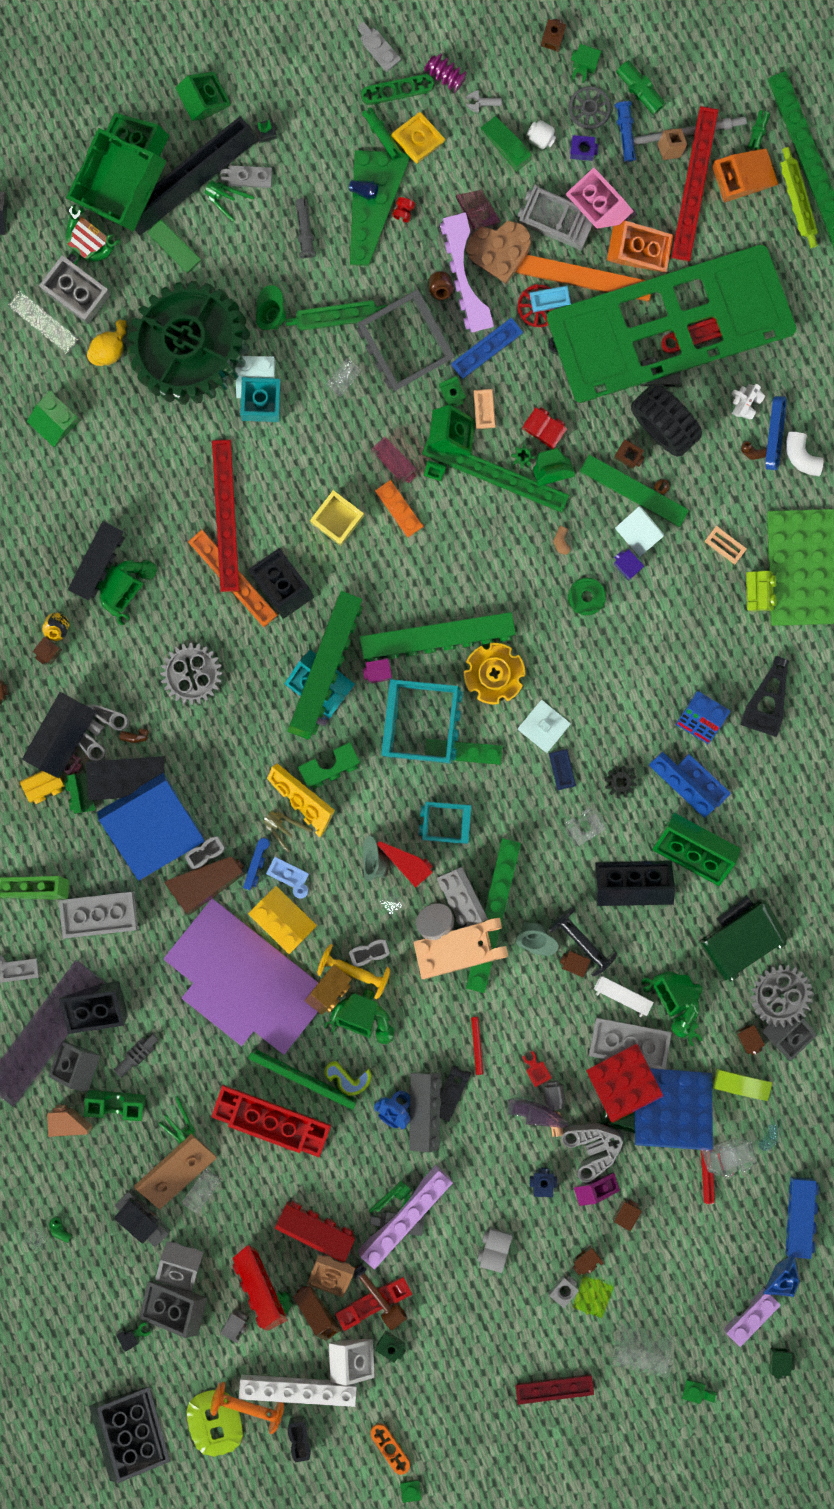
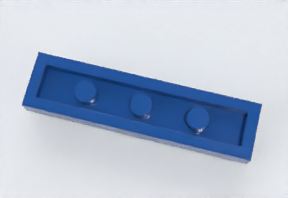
M511 317L453 361L451 366L463 380L520 337L523 332Z
M661 752L649 764L703 818L717 807L718 804L664 752Z

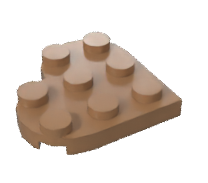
M507 221L497 231L490 228H479L469 238L466 251L469 258L478 267L503 283L508 284L531 248V236L522 224Z

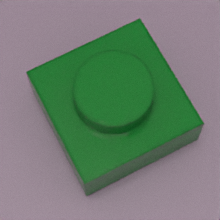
M419 1479L400 1482L403 1503L422 1500Z

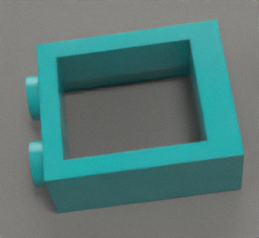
M425 802V806L421 805L420 817H424V823L419 825V836H422V840L468 844L471 805ZM429 808L462 809L461 838L427 836Z

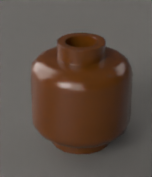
M444 271L435 272L428 279V290L434 299L444 300L453 293L452 278Z

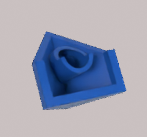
M790 1256L775 1265L763 1294L794 1297L800 1284L794 1256Z

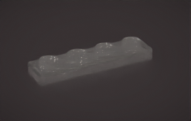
M21 291L8 304L9 308L67 355L80 341Z

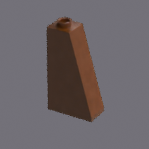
M228 857L169 879L164 883L188 915H191L245 875L242 871L245 867L239 859L234 860L232 857Z

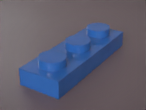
M690 754L678 764V767L718 804L717 807L731 794Z

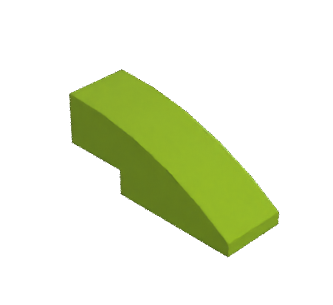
M717 1068L713 1088L768 1101L773 1082Z

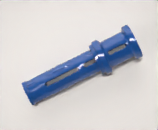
M631 101L615 104L618 114L617 124L621 130L624 162L636 160L632 134L634 118L631 117Z

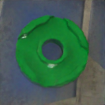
M582 578L571 585L568 592V601L570 607L576 613L590 616L603 608L606 601V592L603 585L597 580ZM589 591L592 594L590 602L582 600L583 592Z

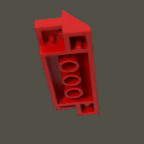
M225 1085L221 1087L211 1116L214 1119L228 1123V1127L294 1152L301 1153L303 1151L316 1157H320L331 1128L330 1124Z

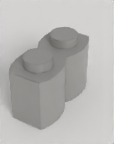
M219 836L212 837L206 840L201 847L190 850L186 854L185 859L192 869L200 868L210 858L221 855L226 850V846Z
M376 939L368 945L356 946L349 952L353 966H363L371 960H380L390 954L386 939Z
M491 1227L489 1231L484 1232L482 1242L485 1245L483 1250H479L477 1261L480 1262L479 1267L502 1273L512 1240L511 1233Z

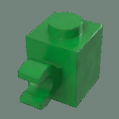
M579 44L578 50L574 49L571 61H574L573 68L576 69L572 73V80L575 79L577 74H581L583 77L581 83H584L587 72L595 73L601 50Z

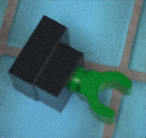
M272 119L258 122L255 125L259 143L278 139Z
M142 1322L135 1330L131 1329L126 1332L123 1328L117 1331L116 1336L124 1352L139 1344L137 1337H146L151 1333V1330L143 1332L141 1329L147 1322Z

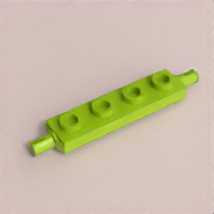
M790 147L782 149L785 160L780 164L782 175L787 185V193L792 202V210L796 216L797 227L801 236L808 238L810 248H815L818 246L815 238L818 231L798 161L792 158Z

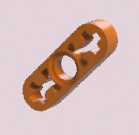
M382 1423L373 1425L371 1428V1438L395 1473L399 1475L406 1474L410 1468V1461L386 1425ZM377 1428L384 1430L383 1437L387 1439L382 1445L380 1444L383 1441L379 1435L375 1436ZM393 1444L396 1450L394 1453L389 1454L385 1451V1446ZM398 1453L401 1454L398 1456L400 1462H406L404 1466L405 1469H402L401 1467L397 1468L398 1462L395 1459V1457L398 1455Z

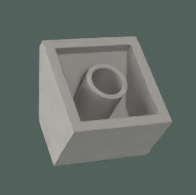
M167 1241L159 1262L155 1281L192 1291L204 1252L182 1246L176 1242Z

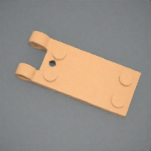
M500 918L490 919L483 923L450 931L438 940H428L425 938L414 941L421 979L432 978L508 957L506 946L491 948L488 932L502 928Z

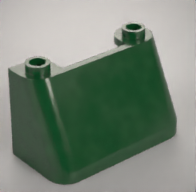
M759 900L754 904V909L749 908L747 912L717 932H713V936L710 935L698 941L724 981H733L739 977L738 973L773 949L777 948L779 950L787 944L786 940L788 937L766 900Z

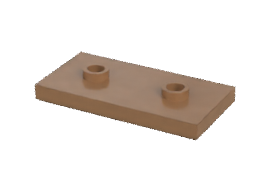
M191 1134L135 1184L134 1187L158 1209H161L217 1157Z

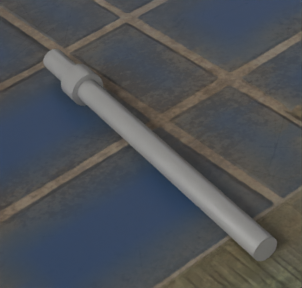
M746 117L724 118L722 121L716 122L715 130H729L734 126L747 124ZM696 126L681 128L684 136L694 134ZM663 132L633 137L634 145L659 141Z

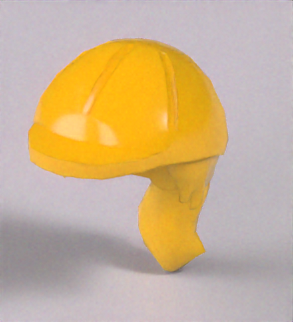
M119 319L116 321L115 332L106 331L98 334L91 341L87 358L92 364L96 366L111 365L121 358L123 354L122 339L126 334L125 329L128 327L125 320Z

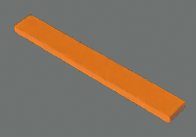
M526 255L515 272L606 293L646 281ZM651 294L637 299L649 302Z

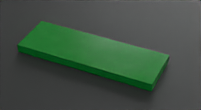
M253 1049L248 1059L351 1110L356 1105L357 1099L355 1097L349 1096L341 1090L257 1049Z

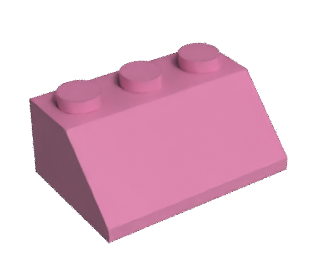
M595 168L590 170L566 193L567 197L597 229L620 225L634 212Z

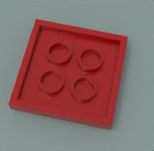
M638 1044L586 1070L612 1123L664 1096Z

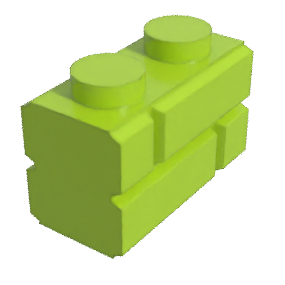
M771 571L746 572L747 611H773L774 606L777 604L776 595L773 594V587L776 586V576Z

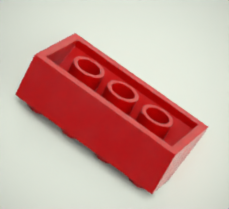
M291 1201V1203L286 1202L274 1229L340 1262H345L355 1241L356 1235L353 1234L354 1231L347 1227L342 1229L336 1226V1222L329 1218H326V1220L319 1218V1214L309 1209L307 1212L301 1209L302 1205L295 1201Z
M250 1245L246 1246L233 1257L234 1264L232 1266L235 1273L239 1274L242 1279L240 1285L243 1291L249 1295L248 1303L250 1308L256 1311L258 1317L255 1319L259 1328L268 1331L288 1321L257 1249Z

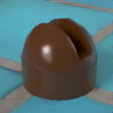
M659 479L656 481L654 489L663 495L669 491L670 484L665 479ZM663 482H665L666 485L663 487L662 491H660L659 487Z

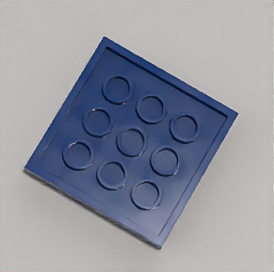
M651 1069L664 1096L635 1111V1145L711 1151L713 1149L712 1073Z

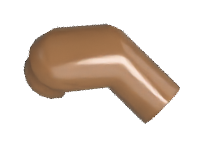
M559 526L553 543L557 552L567 555L570 552V546L567 545L564 538L568 529Z

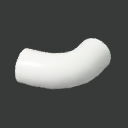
M788 432L787 455L791 463L801 472L820 476L823 468V458L812 456L806 451L807 435L799 432Z

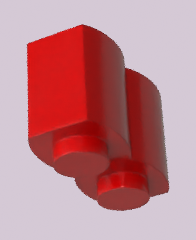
M535 407L522 429L551 449H554L567 430L564 427L566 424L558 418L554 420L549 417L550 413L544 408L540 407L538 409Z

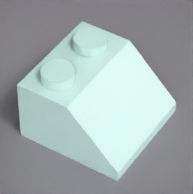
M241 356L246 361L244 367L235 368L239 375L236 380V398H241L242 377L275 378L274 357Z

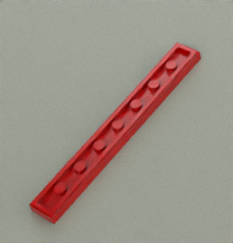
M699 107L671 255L672 259L688 262L691 259L719 109Z
M231 439L212 440L220 592H239Z

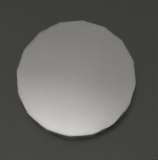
M429 905L417 917V930L428 940H438L441 936L447 935L454 925V916L446 905Z

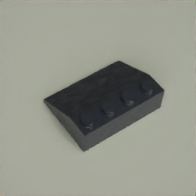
M150 1387L107 1398L89 1405L110 1481L120 1483L170 1462Z

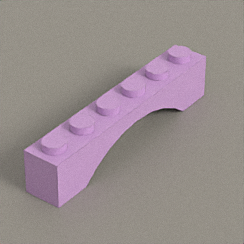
M466 212L443 218L440 228L442 235L446 234L448 242H445L447 254L451 253L452 261L449 263L452 273L455 272L457 280H454L456 291H460L462 299H459L461 311L465 310L466 318H463L466 330L469 329L472 333L494 327L489 307L482 303L474 294L468 284L464 271V249L470 234Z
M435 1165L422 1179L413 1195L401 1210L358 1250L360 1257L375 1269L452 1185L450 1177Z

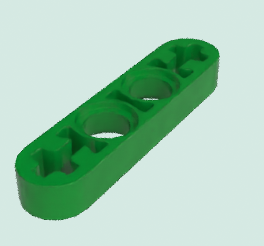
M422 74L370 85L362 89L361 99L366 105H374L426 94L432 91L434 80L430 75ZM423 80L430 82L428 88H424V85H421L415 91L414 81H417V85L422 84ZM405 83L412 86V90L408 93L403 92L401 89ZM386 87H390L394 91L389 97L383 94V90ZM376 89H380L381 98L378 99V95H373L372 100H369L368 97H364L367 95L368 91H370L371 94H376Z

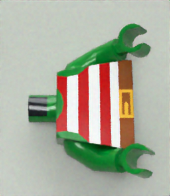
M77 204L71 206V215L66 230V244L73 251L68 255L67 259L75 265L81 258L88 263L107 259L114 246L119 245L121 240L118 239L114 242L113 237L115 234L105 236L82 216L79 218V215L84 212L83 207L77 212L75 210Z

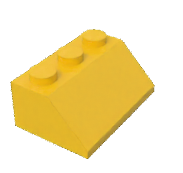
M277 886L248 913L288 954L317 926Z

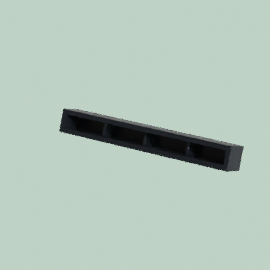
M241 116L156 183L135 228L139 236L258 141L251 127Z

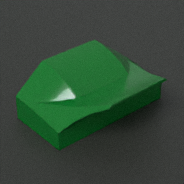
M558 448L538 453L536 465L533 467V473L538 486L575 477V471L570 459L565 457Z

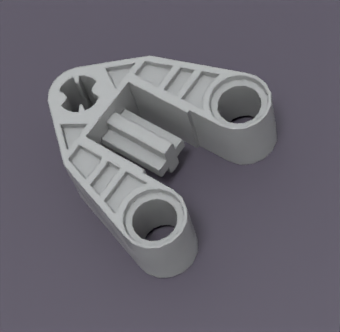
M86 705L97 711L95 717L113 729L123 731L128 728L129 719L126 715L98 705ZM118 717L124 718L125 723L122 727H117L115 724V720ZM92 719L87 729L98 736L104 727ZM85 732L79 745L92 761H103L107 755L105 747ZM97 747L102 751L99 758L93 756V750Z
M600 1123L570 1125L565 1128L562 1136V1142L565 1146L573 1148L581 1144H587L588 1154L590 1156L594 1155L582 1161L579 1165L578 1178L586 1183L595 1179L614 1163L624 1140V1135L619 1129ZM567 1134H574L576 1139H569ZM589 1168L592 1173L585 1174L582 1169Z

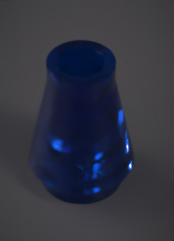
M351 180L349 191L368 200L377 197L379 186L374 181Z

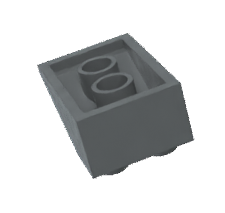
M148 1281L139 1319L184 1338L197 1336L207 1298L192 1291Z

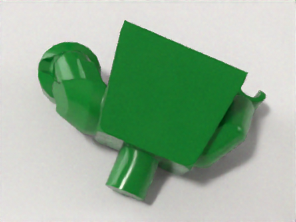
M127 560L117 564V566H111L110 569L106 567L105 570L108 573L104 581L98 583L97 588L100 591L102 606L112 616L117 617V622L120 625H125L121 620L122 616L130 620L128 613L121 614L120 612L124 611L144 585L143 582L129 573H137L139 577L151 580L156 575L157 567L149 560L141 562Z
M671 971L658 974L652 980L649 978L642 979L641 986L649 984V986L643 988V991L645 993L650 992L652 985H654L670 1017L685 1011L684 1017L677 1018L672 1023L671 1028L676 1036L686 1037L692 1030L691 1023L694 1018L697 1019L699 1014L698 1000L700 998L699 995L702 993L701 985L698 983L693 984L688 975H679Z
M365 989L362 996L352 994L350 998H345L337 1003L330 1016L331 1020L324 1024L325 1029L328 1028L330 1023L333 1025L331 1033L335 1032L338 1026L370 1038L376 1020L378 1026L375 1034L376 1040L381 1044H389L394 1039V1029L388 1023L390 1021L389 1015L381 1006H378L377 1002L373 1001L375 993L369 989Z

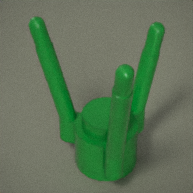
M211 180L205 189V194L209 196L208 200L214 203L226 217L234 222L235 219L216 199L220 200L224 196L234 201L235 198L226 193L225 190L252 200L255 197Z
M176 1096L175 1100L188 1128L184 1126L180 1129L167 1115H164V1118L177 1133L173 1132L162 1122L158 1124L180 1144L191 1134L195 1136L194 1132L196 1130L192 1126L179 1097Z
M399 1181L390 1192L369 1209V1213H372L375 1209L379 1212L394 1197L400 1201L404 1199L402 1208L410 1199L411 1195L409 1194L412 1190L402 1181Z

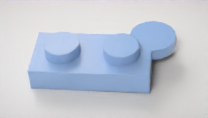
M274 857L266 874L294 887L293 894L299 899L306 897L308 888L304 883L309 873Z

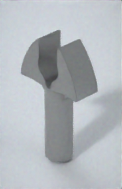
M479 90L466 96V99H475L477 101L475 104H466L468 109L479 113L481 106L502 105V98H482L479 95Z

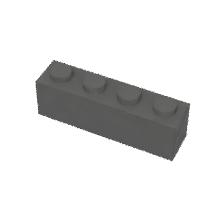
M421 1071L411 1073L410 1151L428 1153L439 1151L441 1143L439 1137L441 1125V1073Z

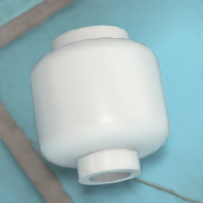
M542 120L537 123L533 122L526 134L529 136L528 141L539 149H545L547 146L551 147L556 139L554 136L555 129Z

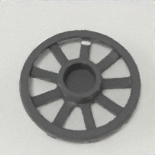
M583 87L572 95L568 111L572 121L577 126L584 129H595L601 127L608 120L611 113V103L606 93L601 89ZM589 90L597 91L594 99H590ZM582 91H586L587 100L585 101L578 96ZM602 94L606 101L597 104L596 100ZM574 98L580 101L582 106H572ZM608 104L607 113L598 110V107ZM572 109L582 110V112L574 117ZM596 113L605 116L600 123L595 115ZM583 115H586L585 124L578 121ZM590 116L593 117L595 125H588Z

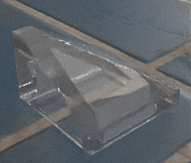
M395 889L379 900L390 915L406 904Z

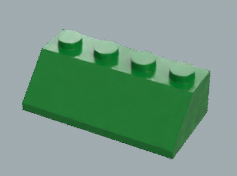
M673 812L652 850L720 887L736 864L741 848Z

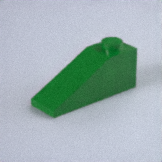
M496 116L481 127V130L515 172L531 161L532 154L520 139Z

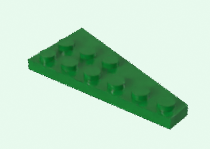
M355 150L350 265L369 266L411 158L405 152L400 157L396 154L397 159L393 160L388 152Z

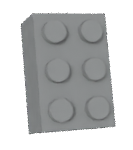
M63 255L39 285L43 292L86 324L91 322L111 295L107 288Z

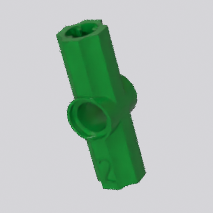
M629 60L616 70L618 76L628 86L629 92L633 93L636 96L635 99L640 100L652 115L658 113L666 105V102L653 89L654 86L649 78L641 75Z

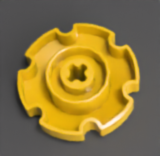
M490 643L489 649L486 650L480 646L468 657L466 663L470 665V669L464 671V681L470 693L473 691L478 693L477 700L486 704L497 705L500 698L510 701L521 690L523 685L519 682V678L525 677V667L519 655H511V647L501 643ZM492 669H495V671L500 672V674L497 675V679H494L493 676L489 675L492 672Z

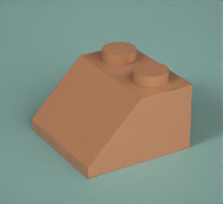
M66 1104L55 1105L47 1113L48 1137L86 1135L93 1129L92 1125L72 1107L67 1108Z

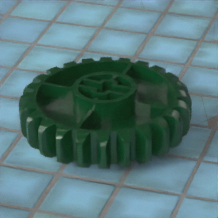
M191 281L186 288L181 282L175 284L173 292L164 287L161 289V298H157L152 294L149 297L151 306L149 308L141 306L138 309L143 315L142 318L132 320L131 324L137 331L128 334V340L133 344L127 349L128 355L133 359L130 363L131 368L138 374V380L148 387L152 394L155 396L161 395L167 402H172L176 399L180 404L186 405L189 402V398H191L198 404L202 402L203 394L213 399L216 397L215 389L219 387L221 390L226 391L229 388L226 380L228 378L237 380L239 377L234 369L236 367H244L246 361L241 357V354L248 353L250 346L244 341L250 337V331L244 326L247 322L246 317L239 311L238 304L229 298L225 291L221 289L215 290L209 283H205L201 287L197 281Z

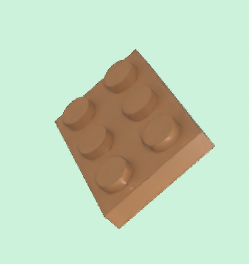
M318 1255L307 1285L344 1297L355 1268L346 1262L334 1261L329 1256Z

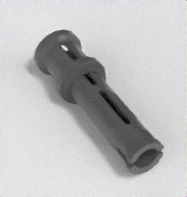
M301 198L295 200L300 234L297 238L301 248L299 255L303 259L313 258L317 255L313 246L315 239L310 229L308 201Z

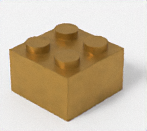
M333 964L304 1001L321 1015L326 1011L330 1013L339 1002L337 997L341 998L351 987L348 983L352 978Z

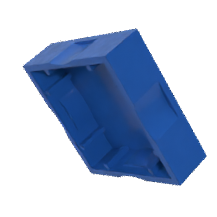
M164 773L143 784L132 794L122 797L97 811L98 820L138 881L205 842L202 832L190 813L179 801L178 794Z

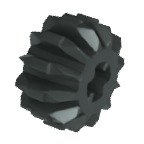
M616 766L614 767L616 774L611 771L607 772L612 778L604 779L606 782H611L605 788H613L609 793L610 795L617 791L616 798H620L621 792L624 798H627L626 790L631 794L634 793L630 786L636 787L637 783H631V780L637 777L636 775L629 777L632 770L629 769L625 773V766L621 767V772L619 773V769ZM624 778V783H626L625 786L621 785L618 787L616 785V783H618L616 782V779Z

